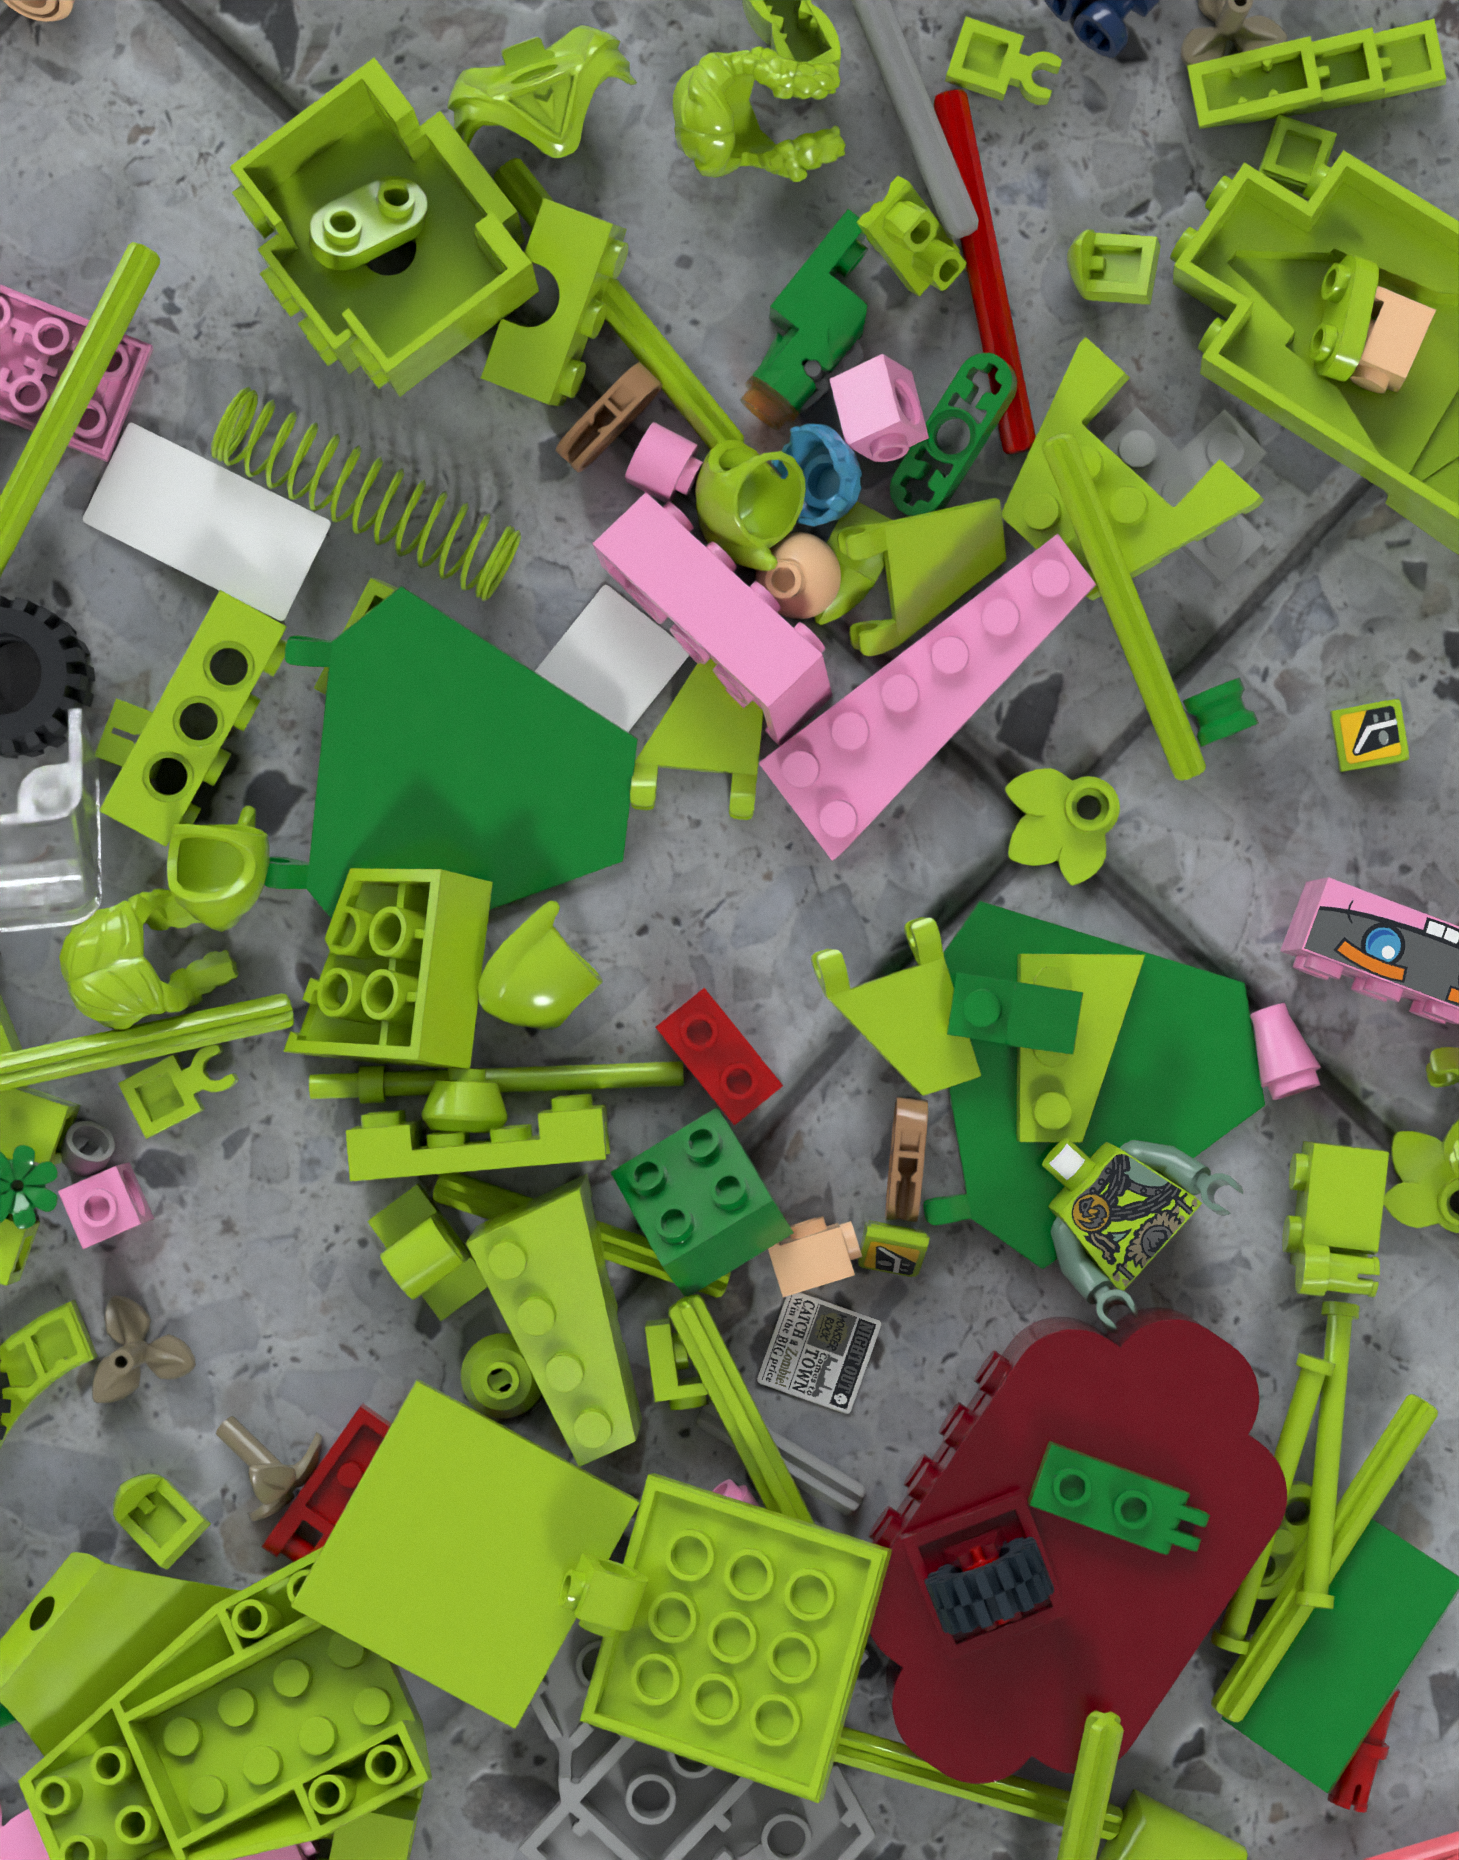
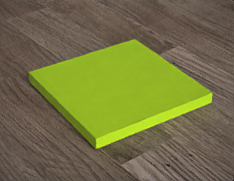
M416 1379L294 1598L291 1608L516 1729L577 1618L572 1610L559 1606V1592L569 1569L576 1570L582 1552L609 1560L636 1511L639 1500L423 1381Z
M656 1473L648 1474L623 1565L644 1574L648 1578V1583L632 1629L629 1631L617 1630L614 1638H602L580 1721L815 1803H820L824 1800L892 1549Z

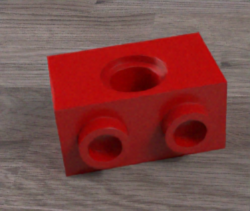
M705 988L655 1027L733 1125H736L783 1087V1084Z

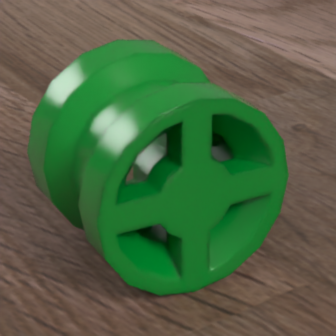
M1240 677L1182 701L1186 713L1195 716L1199 725L1196 737L1200 747L1259 724L1255 712L1246 709L1242 694L1245 688Z

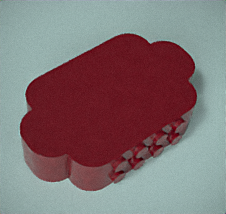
M1162 1307L1138 1310L1137 1318L1130 1313L1115 1323L1119 1333L1107 1332L1104 1334L1091 1324L1070 1317H1050L1034 1322L1024 1328L1013 1338L1002 1355L994 1350L986 1358L974 1378V1382L979 1387L970 1403L966 1407L958 1402L953 1407L939 1429L938 1433L944 1438L932 1459L923 1454L917 1460L903 1483L908 1488V1491L898 1509L895 1510L887 1506L870 1530L868 1537L873 1540V1544L892 1549L870 1634L879 1649L889 1657L886 1685L895 1725L902 1740L913 1753L948 1777L971 1784L999 1781L1019 1770L1031 1756L1052 1769L1075 1774L1086 1718L1094 1711L1104 1714L1111 1711L1120 1717V1725L1124 1730L1118 1760L1121 1759L1133 1745L1281 1525L1287 1505V1486L1283 1471L1273 1454L1249 1434L1259 1409V1388L1253 1369L1236 1348L1184 1313ZM1049 1441L1185 1490L1190 1493L1186 1505L1210 1514L1206 1527L1182 1519L1180 1521L1179 1530L1201 1538L1197 1552L1172 1544L1169 1555H1165L1028 1504L1070 1615L949 1662L900 1537L902 1534L1018 1489L1022 1490L1027 1502Z

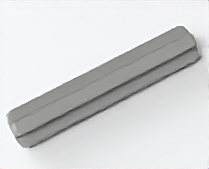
M709 1397L706 1400L707 1405L703 1406L697 1415L696 1424L699 1428L736 1449ZM768 1428L797 1487L846 1516H851L858 1509L866 1492L863 1484Z

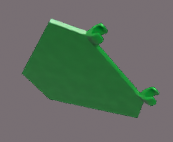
M402 585L332 641L302 635H292L288 638L285 647V661L288 664L308 667H329L309 862L280 856L269 857V866L264 883L266 887L274 889H307L332 919L350 868L442 869L493 882L489 908L491 910L623 862L630 808L631 782L634 775L638 742L637 737Z
M982 901L978 902L943 951L953 987L955 986L957 972L1017 982V954L1145 955L1083 1142H1073L1089 1158L1106 1142L1120 1148L1131 1140L1174 1146L1190 1157L1195 1158L1265 1106L1244 982ZM970 1038L981 1076L948 1087L965 1193L926 1199L923 1203L924 1217L928 1223L935 1226L972 1219L1043 1270L1058 1259L1050 1232L1056 1217L1048 1206L1065 1186L1042 1166V1163L1059 1142L1017 1141V1047Z

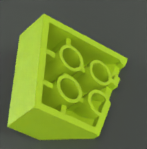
M350 868L324 938L330 949L320 978L309 979L302 1000L310 1004L300 1032L290 1031L283 1052L377 1064L470 1069L479 999L478 982L482 974L493 882L442 869Z

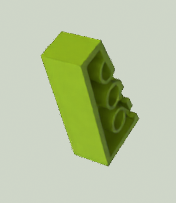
M588 1174L477 1225L466 1242L579 1467L635 1442L642 1422L626 1344L623 1342L618 1321V1307L613 1286L610 1285L603 1254L604 1245L600 1227L597 1225L592 1205V1192Z

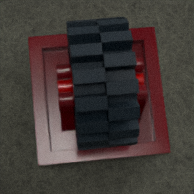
M1021 1489L900 1535L948 1662L1070 1615Z

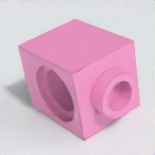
M881 354L829 379L845 443L854 451L874 462H888L903 457L908 453L909 447L929 438L912 371L886 355Z
M130 1162L109 1168L58 1191L82 1249L98 1244L154 1219Z

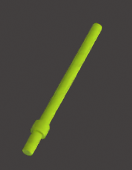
M683 1061L476 1068L486 1069L485 1081L497 1082L500 1093L684 1086ZM359 1066L358 1073L310 1074L309 1095L310 1099L359 1098L360 1104L386 1103V1097L429 1095L435 1080L448 1079V1070L386 1072L385 1066Z

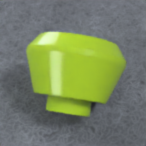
M448 1068L447 1080H435L423 1108L422 1118L429 1129L445 1132L489 1133L490 1129L502 1128L508 1120V1114L498 1083L485 1081L486 1069Z
M496 1333L482 1338L470 1348L464 1358L461 1368L463 1391L469 1402L485 1415L495 1418H511L521 1415L533 1407L542 1394L511 1333ZM502 1368V1370L496 1374L491 1373L495 1369ZM508 1383L511 1384V1387L505 1391L500 1389Z

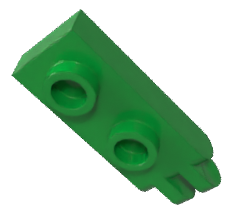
M1051 1441L1048 1442L1027 1501L1030 1506L1165 1555H1169L1172 1544L1197 1552L1201 1538L1179 1530L1180 1521L1182 1519L1206 1527L1210 1517L1209 1513L1186 1505L1190 1493Z

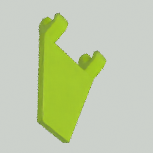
M991 498L883 523L840 528L837 532L838 549L841 553L848 554L849 558L863 560L884 552L892 619L870 620L853 624L849 631L852 647L860 649L863 655L875 656L901 645L1005 562L1007 557L1000 500Z
M711 658L705 664L697 663L635 760L630 791L632 808L645 811L653 810L656 801L659 767L732 774L729 815L737 820L752 819L755 805L763 710L753 700L743 708L726 691L727 688L713 672V668L717 664Z
M919 917L908 921L904 926L907 941L918 965L851 988L842 953L839 950L829 948L815 952L811 956V963L824 996L920 1095L925 1096L981 1076L970 1038L947 1035L954 987L944 959L939 929L932 918Z

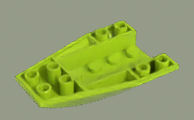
M323 1547L213 1605L18 1780L50 1860H234L321 1839L432 1780L423 1721L398 1666L291 1608L294 1598Z

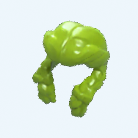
M760 46L752 48L751 51L741 50L731 53L710 52L700 59L699 64L686 71L676 84L673 94L675 138L678 148L694 161L697 171L702 176L718 178L732 173L740 166H753L765 169L774 175L789 178L793 182H800L807 177V170L820 168L822 163L835 162L838 157L845 155L844 149L846 144L840 136L839 127L836 125L831 129L804 133L794 140L787 139L775 144L760 129L755 112L749 101L755 80L759 84L770 88L776 98L789 99L792 96L798 99L812 97L819 100L826 98L828 94L836 93V88L839 87L841 81L838 68L833 63H798L794 59L782 58L777 52Z
M158 888L153 889L152 892H141L128 898V901L124 900L115 906L87 911L77 918L70 933L65 937L59 960L63 978L67 982L69 995L81 1013L104 1027L126 1030L147 1015L183 1011L187 1007L199 1004L203 1000L202 995L211 994L216 987L229 984L239 974L237 963L229 956L227 950H223L222 952H209L203 959L190 963L186 969L180 968L169 975L170 981L168 984L160 980L151 963L143 956V925L146 923L152 930L164 931L171 926L186 928L192 923H201L176 902L171 891L168 889Z

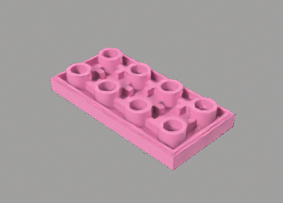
M0 285V420L33 433L90 320L3 285ZM124 334L68 447L109 463L154 349L151 344Z

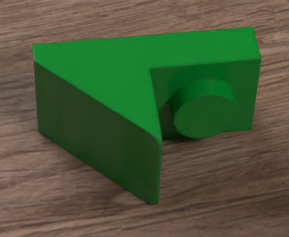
M957 972L947 1035L1074 1055L1084 992Z

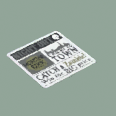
M800 1292L786 1296L757 1381L762 1385L838 1412L849 1414L881 1328V1322Z

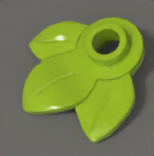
M1052 768L1036 769L1014 778L1005 787V792L1025 815L1019 820L1011 835L1008 848L1010 860L1030 866L1047 865L1058 861L1064 878L1071 886L1077 885L1097 873L1106 858L1105 834L1113 828L1120 813V802L1114 788L1106 781L1097 777L1087 776L1072 781L1061 772ZM1089 796L1097 801L1099 812L1094 819L1086 820L1078 814L1077 803L1081 797Z
M1459 1119L1452 1125L1442 1142L1436 1137L1421 1132L1399 1131L1394 1134L1391 1145V1160L1395 1172L1402 1182L1394 1185L1385 1193L1383 1205L1398 1222L1414 1228L1439 1224L1448 1231L1459 1233V1214L1455 1213L1450 1207L1452 1194L1459 1190V1177L1453 1174L1449 1161L1450 1154L1454 1152V1144L1459 1140Z

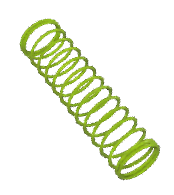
M246 387L240 390L233 398L223 414L212 440L211 456L214 459L217 458L219 462L224 461L227 466H230L244 458V471L249 478L259 475L266 469V484L270 489L281 486L288 479L287 493L291 500L304 496L310 490V509L313 512L318 511L331 502L330 514L334 523L345 520L353 512L352 529L355 534L367 531L375 523L374 541L378 546L387 543L397 533L395 551L399 557L409 554L419 544L417 564L421 569L431 565L441 554L439 576L442 580L453 576L463 565L460 576L461 589L467 591L477 584L475 590L477 599L481 598L482 601H486L492 596L517 551L521 540L520 530L515 531V528L511 527V525L506 527L483 568L466 585V577L472 557L491 519L490 514L484 516L474 538L460 559L444 574L447 555L456 531L469 509L468 502L462 505L450 531L440 546L423 563L422 557L430 530L448 497L446 491L440 494L428 521L420 533L404 551H401L403 534L410 514L425 489V479L418 483L405 512L397 524L380 540L381 523L386 508L405 474L403 468L396 472L377 511L359 529L357 522L365 495L383 464L382 456L374 461L356 499L340 517H337L338 498L342 486L360 457L362 451L360 445L352 450L334 489L316 506L314 505V498L319 478L338 447L340 441L339 434L334 435L329 441L313 477L302 490L294 495L292 489L294 477L299 464L316 437L319 429L317 422L313 423L304 435L291 467L278 481L272 483L271 473L275 457L285 444L297 419L296 412H291L285 419L277 434L270 455L261 466L251 472L249 470L252 449L268 425L276 405L274 399L265 405L255 423L248 445L238 456L230 461L228 458L242 441L253 419L258 404V394L255 389L252 390L250 387ZM242 408H243V411H242V413H241V415H240V418H239V420H238V422H237V419H238V417H239V414H240V412H241V410H242Z

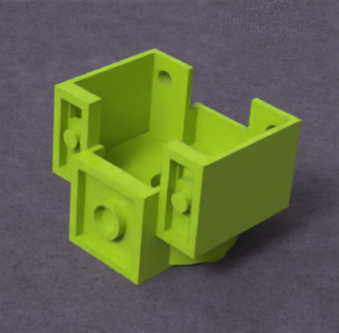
M375 57L229 167L240 184L231 193L242 207L241 209L263 239H266L273 232L275 233L274 237L257 249L268 266L259 273L267 284L268 289L290 318L299 311L302 312L305 318L297 324L328 367L338 360L347 373L351 374L361 366L378 389L389 383L398 396L401 397L500 322L501 319L505 318L539 292L532 262L519 247V245L525 242L517 210L441 111L437 112L422 125H419L414 108ZM394 175L408 178L419 185L425 193L427 199L425 225L421 233L411 240L416 244V254L410 266L401 273L381 275L368 268V262L351 270H335L322 265L312 255L309 248L310 222L314 213L322 206L385 176ZM387 201L393 206L404 205L398 201ZM344 225L333 227L334 230L342 233L351 231L349 227Z

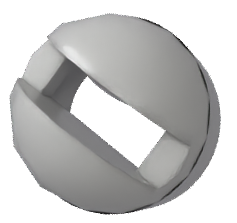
M77 1122L69 1128L62 1142V1163L65 1167L75 1171L76 1175L93 1176L102 1171L108 1164L115 1150L114 1138L108 1129L96 1122ZM88 1144L96 1149L91 1156L82 1153Z

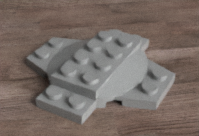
M576 1618L530 1702L550 1741H554L560 1753L558 1786L561 1799L520 1842L518 1850L527 1859L855 1860L876 1837L873 1825L838 1762L834 1761L824 1800L820 1803H815L580 1721L603 1636L583 1629L579 1626L580 1620ZM866 1649L864 1651L861 1665L869 1657V1652Z

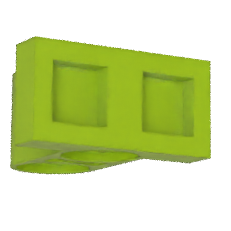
M420 1183L416 1184L367 1221L387 1248L380 1254V1258L395 1282L412 1300L422 1295L440 1321H443L488 1287L469 1249Z

